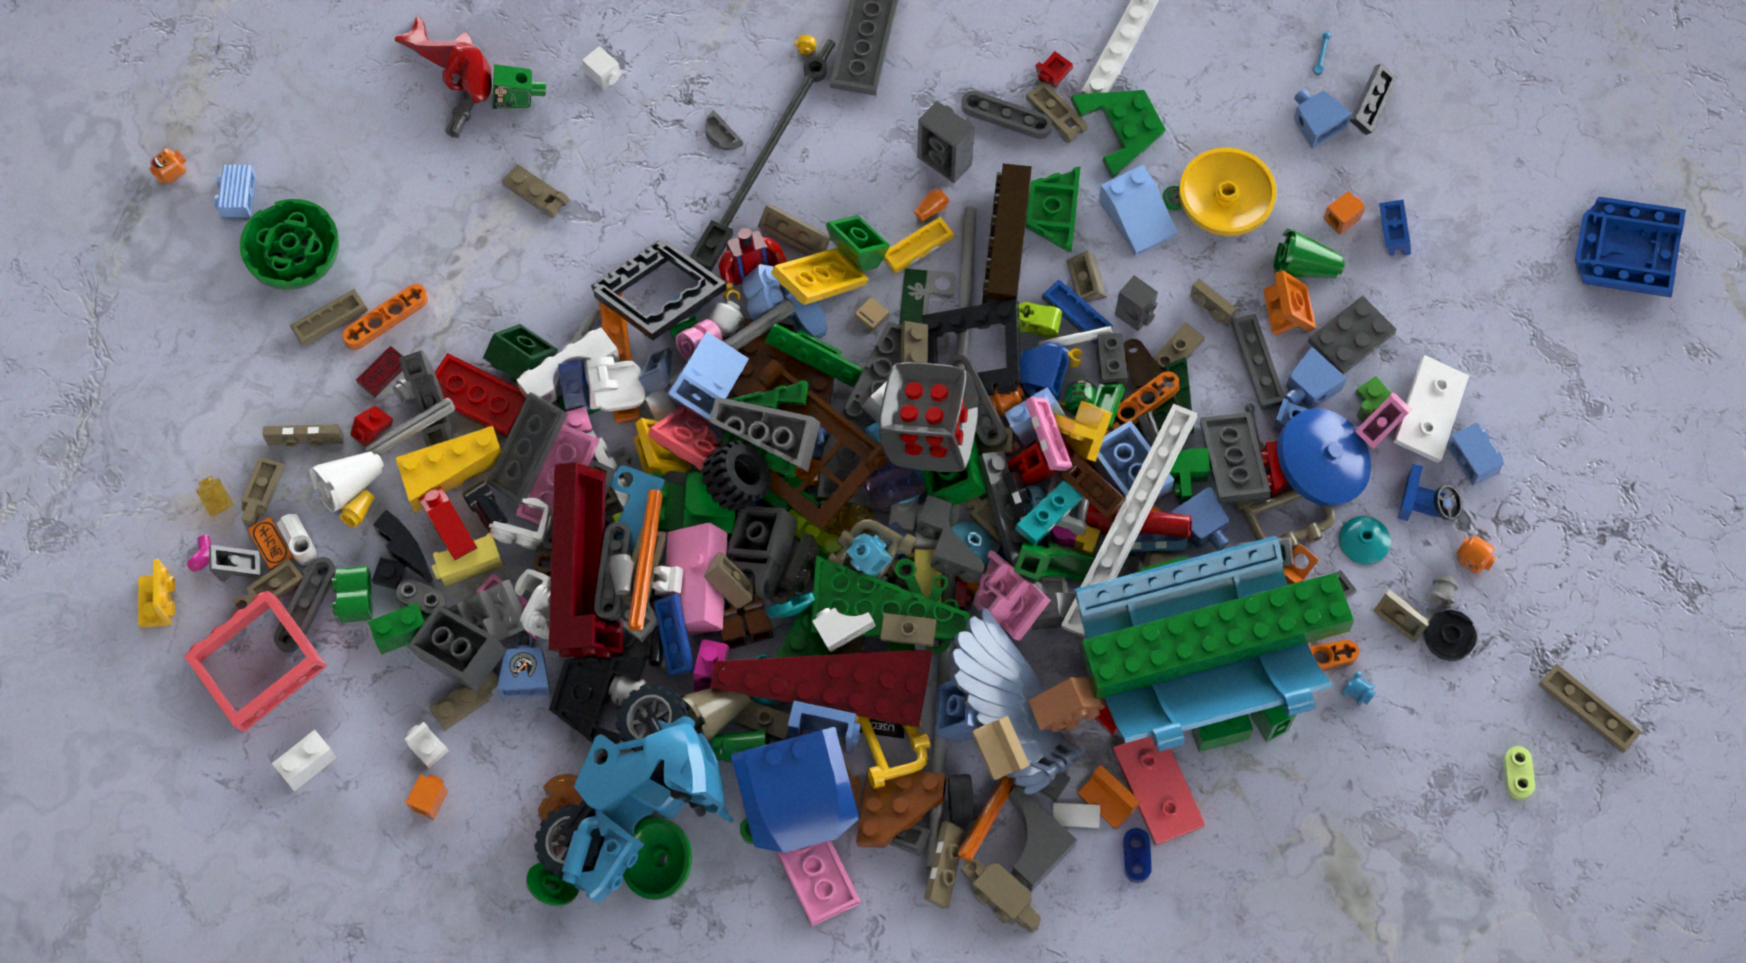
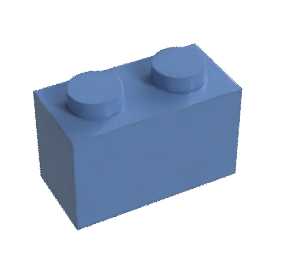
M1477 422L1451 434L1447 447L1472 486L1499 474L1504 465L1502 454L1499 450L1494 449L1486 430L1481 429Z

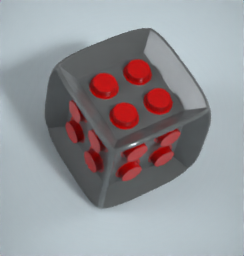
M904 362L893 365L885 386L879 417L880 441L888 460L892 464L908 469L936 472H958L965 470L971 455L978 418V396L969 372L959 367L942 364Z

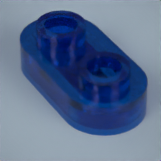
M1132 828L1125 833L1122 841L1124 873L1131 882L1142 883L1149 878L1152 871L1150 837L1143 829ZM1137 840L1141 846L1133 847L1131 841ZM1139 866L1142 869V873L1136 874L1132 868Z

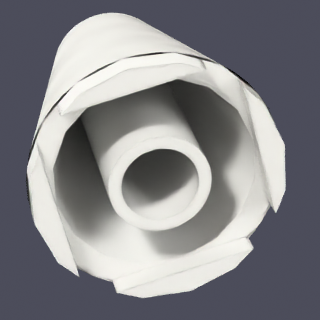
M366 452L315 465L309 469V476L314 489H319L322 494L319 497L329 511L334 513L339 511L380 476L384 464L378 454L374 455L372 452Z

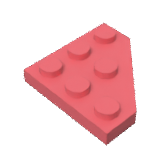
M683 405L651 427L648 436L655 440L658 445L673 451L679 458L697 466L700 471L704 468V460L707 459L709 454L718 449L717 446L719 444L714 431L709 430L707 426L709 422Z

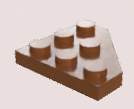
M915 772L885 780V785L876 789L871 787L867 773L856 839L857 846L885 848L893 842L892 839L903 830L907 831L923 819L922 815L931 808H937L941 805L945 797L946 773Z

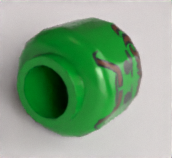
M1077 379L1069 383L1065 391V408L1073 416H1076L1081 401L1094 403L1097 387L1087 379Z

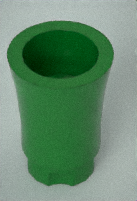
M768 729L715 735L712 747L717 761L732 762L731 754L768 745Z

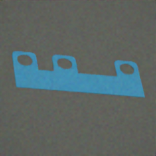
M620 466L611 482V487L614 490L630 495L618 522L625 523L632 533L631 556L640 528H643L648 491L651 489L661 491L665 480L627 466ZM623 472H629L633 476V481L628 487H621L618 484V477ZM619 535L616 540H621L623 535Z

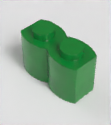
M368 566L336 569V577H332L333 592H337L336 601H332L333 615L337 616L341 623L372 620V578Z

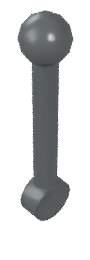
M1247 404L1245 410L1251 414L1259 449L1262 452L1264 444L1259 439L1253 413L1255 407L1253 404Z

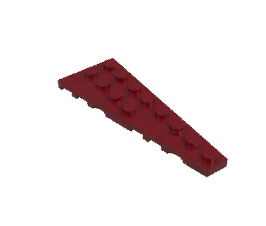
M933 650L715 661L710 689L789 704L798 701L855 713L857 717L919 728Z

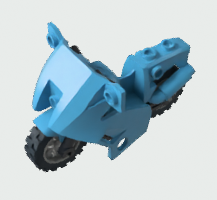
M653 683L651 686L646 684L639 686L640 689L637 691L635 689L629 693L630 696L627 699H623L621 710L618 709L616 715L618 717L616 729L619 730L620 733L618 735L623 743L614 744L604 735L596 736L574 784V788L583 798L579 806L571 805V807H567L564 805L559 807L557 811H551L548 814L549 817L541 821V828L535 835L537 843H534L535 851L538 852L537 859L543 864V867L560 878L563 877L562 880L564 882L574 884L575 888L587 892L586 897L598 904L610 895L612 891H616L623 881L621 876L627 867H632L638 859L637 852L644 846L634 836V828L638 821L655 812L668 819L674 818L687 803H689L690 807L693 808L699 817L704 816L707 811L718 814L731 824L734 821L727 814L730 809L724 806L723 779L718 761L710 744L702 733L697 734L695 731V721L690 718L689 712L686 710V703L678 694L664 685L660 686ZM659 703L665 704L667 708L657 714ZM669 714V721L667 722L663 717ZM644 725V729L639 735L637 726ZM605 749L606 751L600 754L596 764L595 754L598 750ZM631 749L634 751L632 753L620 755L621 750ZM559 834H561L560 840L557 841ZM556 847H564V849L558 856L556 852Z

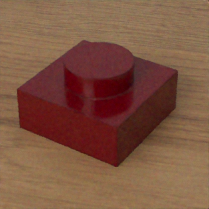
M956 581L955 600L959 604V609L965 611V607H970L971 592L966 591L967 582Z

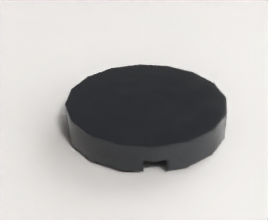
M1451 609L1434 614L1424 631L1425 643L1431 653L1447 661H1457L1468 656L1475 647L1478 637L1472 620L1462 612Z

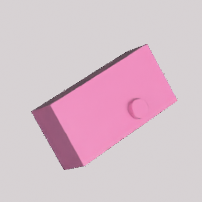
M710 522L667 533L666 567L677 566L683 569L682 588L679 595L688 637L723 630L724 596L705 579L704 575L718 552L726 556L727 532Z

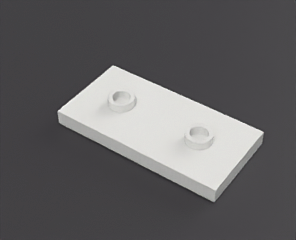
M1424 355L1420 360L1406 402L1412 411L1399 423L1393 443L1436 463L1442 461L1469 375Z

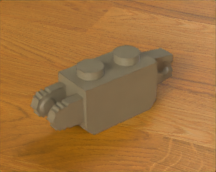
M973 857L971 861H966L963 864L961 872L971 882L972 891L974 892L973 896L982 905L987 903L995 910L993 914L1002 923L1008 922L1013 926L1017 922L1021 927L1026 928V931L1033 932L1038 930L1041 919L1030 906L1032 901L1031 892L999 863H993L987 867Z

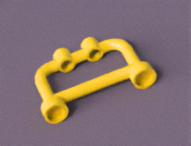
M857 717V723L859 721L861 724V729L877 765L867 769L869 782L873 789L883 787L885 780L915 773L926 765L928 759L926 749L930 748V741L926 732L919 734L917 728L902 725L909 735L912 750L917 754V759L914 762L889 768L870 720Z

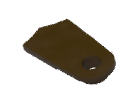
M1129 339L1124 343L1125 360L1135 388L1145 386L1163 373L1140 340ZM1132 348L1138 349L1134 353L1129 352Z

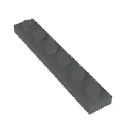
M1001 451L981 454L978 457L1005 557L1007 562L1015 568L1025 538L1015 530L1019 521L1004 480V475L1010 473L1005 453ZM1025 576L1044 593L1040 579L1036 580Z

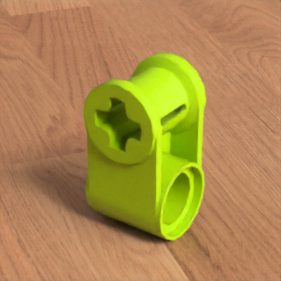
M1031 302L1019 304L1020 332L1040 335L1045 338H1055L1058 336L1062 318V311L1059 308Z

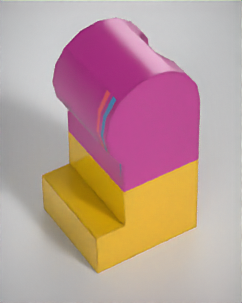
M1056 525L1052 528L1050 537L1052 542L1069 546L1092 556L1101 530L1086 526L1084 534L1076 535L1070 529Z

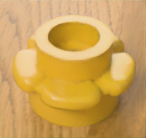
M799 35L798 40L794 42V46L798 47L797 51L800 54L810 55L816 51V39L809 35Z

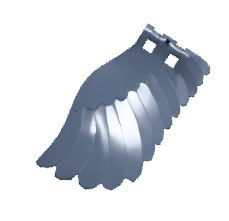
M984 608L980 611V620L975 616L967 620L966 630L968 632L963 631L955 635L954 642L957 648L950 654V658L957 673L952 676L956 687L966 693L964 703L971 710L977 712L974 719L978 724L984 726L999 718L1009 717L1030 766L1006 776L1014 778L1013 783L1015 785L1024 787L1022 790L1023 794L1032 795L1045 788L1055 779V775H1060L1069 768L1071 762H1076L1083 755L1082 750L1079 746L1064 740L1059 731L1052 732L1051 729L1040 730L1028 700L1045 692L1033 668L1006 635L991 612Z

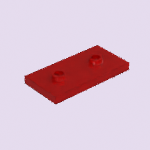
M447 353L435 371L444 399L449 398L455 406L454 412L486 428L493 426L496 433L508 438L526 400L520 389Z

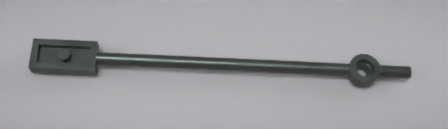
M828 39L817 57H811L805 61L803 66L805 78L721 221L719 223L713 220L710 221L691 253L690 258L710 272L733 235V229L728 227L809 88L813 82H819L826 77L827 64L825 61L835 46L834 41Z

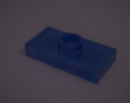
M583 360L557 364L564 411L568 412L585 406L587 411L591 410Z

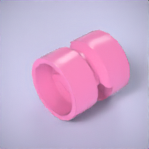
M704 319L692 328L677 334L675 339L676 347L686 361L689 360L706 332L723 342L721 331L713 321Z

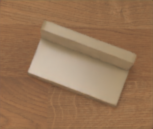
M1008 716L999 718L972 731V735L993 780L1030 766Z

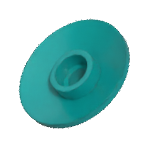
M1360 516L1349 520L1343 526L1339 536V543L1343 553L1350 560L1359 564L1369 565L1381 561L1387 555L1391 546V538L1387 528L1380 521L1371 517ZM1367 534L1371 537V539L1366 540L1363 538L1362 535Z

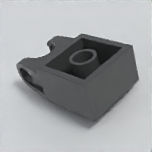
M748 506L738 513L727 553L729 554V560L751 581L755 579L757 596L762 599H769L773 596L786 566L798 520L784 508ZM766 582V591L764 592V584Z

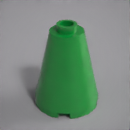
M1286 229L1282 236H1285L1286 239L1284 243H1278L1273 269L1278 270L1275 273L1283 270L1296 278H1336L1338 274H1342L1345 261L1342 260L1341 254L1295 230Z

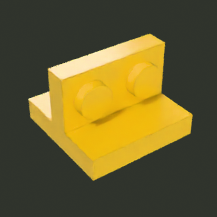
M1081 401L1075 419L1053 413L1059 431L1069 436L1067 442L1075 453L1096 462L1112 413L1085 401Z
M645 418L638 420L635 423L638 434L633 437L644 473L652 475V472L665 475L669 471L685 473L691 468L689 461L679 458L676 453L658 445L655 440L648 436L651 427L660 421Z

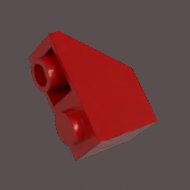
M1278 441L1266 442L1263 451L1260 452L1266 469L1271 498L1278 496L1288 483L1278 460Z

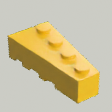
M493 426L396 457L404 487L414 513L422 509L418 498L440 486L444 492L454 487L456 489L463 485L467 479L474 475L478 476L495 465L501 448Z

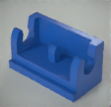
M1404 199L1379 203L1385 246L1388 248L1389 255L1394 256V251L1401 249L1404 255H1410L1411 245Z

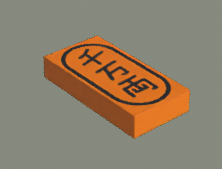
M271 517L248 528L251 537L270 570H273L287 559L295 560Z

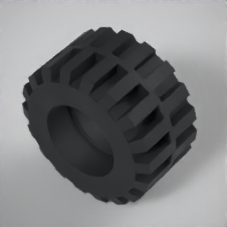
M741 440L731 441L709 454L707 459L704 460V468H702L701 474L704 475L702 481L707 487L705 490L708 494H711L712 500L715 503L718 502L721 508L727 507L728 511H740L762 499L769 492L768 488L771 487L769 479L772 477L771 472L768 471V462H765L763 459L765 458L764 455L759 453L755 446L751 447L749 442L744 441L742 443Z

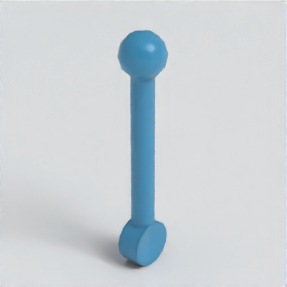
M1330 32L1322 34L1323 43L1318 64L1313 70L1316 75H1321L1323 72L1322 63L1327 42L1331 38Z

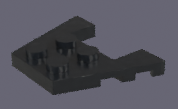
M641 656L565 659L549 710L585 736L592 744L598 735H604L614 744H618L620 742L619 733L598 727L610 686L615 674L640 681L647 659Z

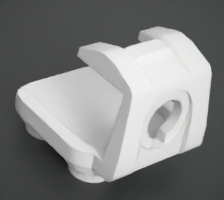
M599 357L586 361L585 375L589 384L590 409L600 408L605 412L636 408L643 404L645 391L638 379L641 373L640 367L633 361L614 362L613 357Z
M537 498L522 500L529 507L544 511L538 532L493 521V524H489L490 532H492L491 537L497 539V541L512 544V541L516 540V544L521 545V547L536 551L537 546L543 543L553 526V509Z
M527 569L519 577L515 586V592L519 596H522L525 590L532 592L531 598L521 615L520 622H522V626L526 631L542 639H549L551 577Z

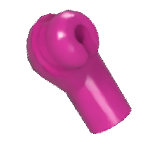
M202 535L197 538L199 550L187 562L188 568L193 572L202 570L209 564L211 540L208 535Z

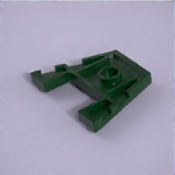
M1186 357L1165 365L1166 372L1170 371L1178 376L1180 388L1173 397L1152 411L1159 431L1173 404L1192 411ZM1155 396L1143 401V403H1153L1155 401ZM1125 408L1121 412V416L1125 419H1130L1135 415V411L1132 408ZM1138 421L1134 425L1138 429L1140 434L1143 436V438H1145L1141 425ZM1193 425V427H1192V429H1191L1189 435H1191V434L1194 433V425Z

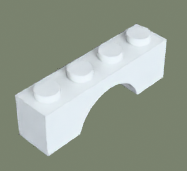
M601 327L595 331H589L578 342L567 345L563 348L562 352L554 357L546 358L541 365L533 370L525 371L517 379L519 389L525 398H527L529 392H532L552 403L557 400L556 386L563 374L574 368L585 367L586 361L599 357H613L614 362L620 360L618 349Z

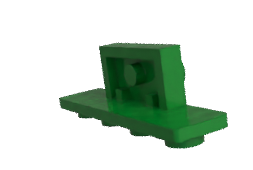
M775 323L765 340L767 344L851 387H854L863 371V368L842 358V351L800 329L797 333H794Z

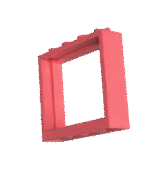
M268 590L256 595L248 606L236 611L229 621L214 628L210 636L202 642L194 644L190 651L184 655L232 725L242 732L252 727L327 667V664L279 599ZM271 608L306 658L236 712L201 662Z

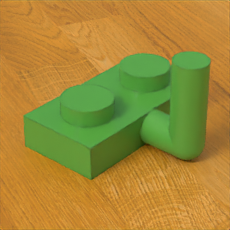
M1377 376L1356 389L1355 393L1363 401L1357 418L1361 421L1367 419L1392 394Z

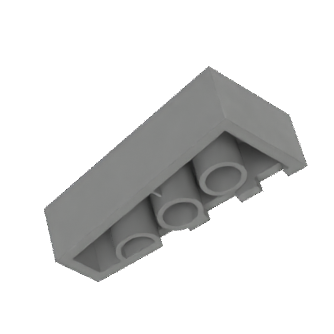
M719 397L715 398L710 418L711 423L807 472L809 471L820 426L818 420L812 416Z

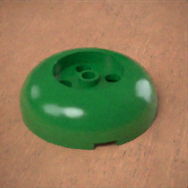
M284 199L274 202L275 205L263 211L261 209L249 219L242 231L240 253L246 268L258 281L276 289L295 290L314 284L328 273L338 255L339 234L334 221L325 209L307 200ZM309 238L308 245H304L303 241ZM280 254V255H282V258H280V257H278V256H274V255ZM304 259L302 262L296 263L297 260Z

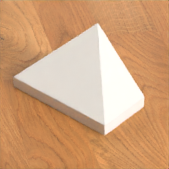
M664 389L650 394L645 391L643 405L653 420L661 421L676 410Z

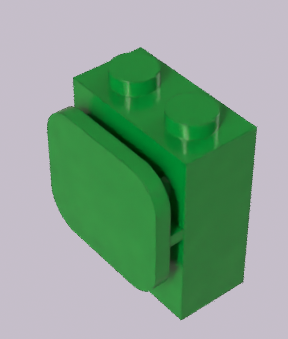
M699 469L691 470V472L686 471L682 529L710 522L727 532V541H730L735 526L736 510L728 511L727 507L723 509L719 506L718 502L715 503L712 500L711 494H708L705 490L707 487L702 481L704 475L701 474Z

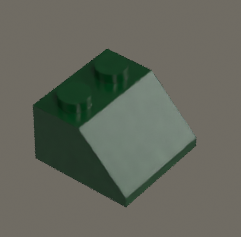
M518 324L493 333L483 359L491 363L493 368L503 371L510 376L512 381L517 383V379L525 371L538 367L548 357H554L558 349L523 325Z

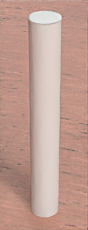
M1112 326L1052 338L1039 341V346L1046 342L1060 346L1097 339L1098 334H1113Z

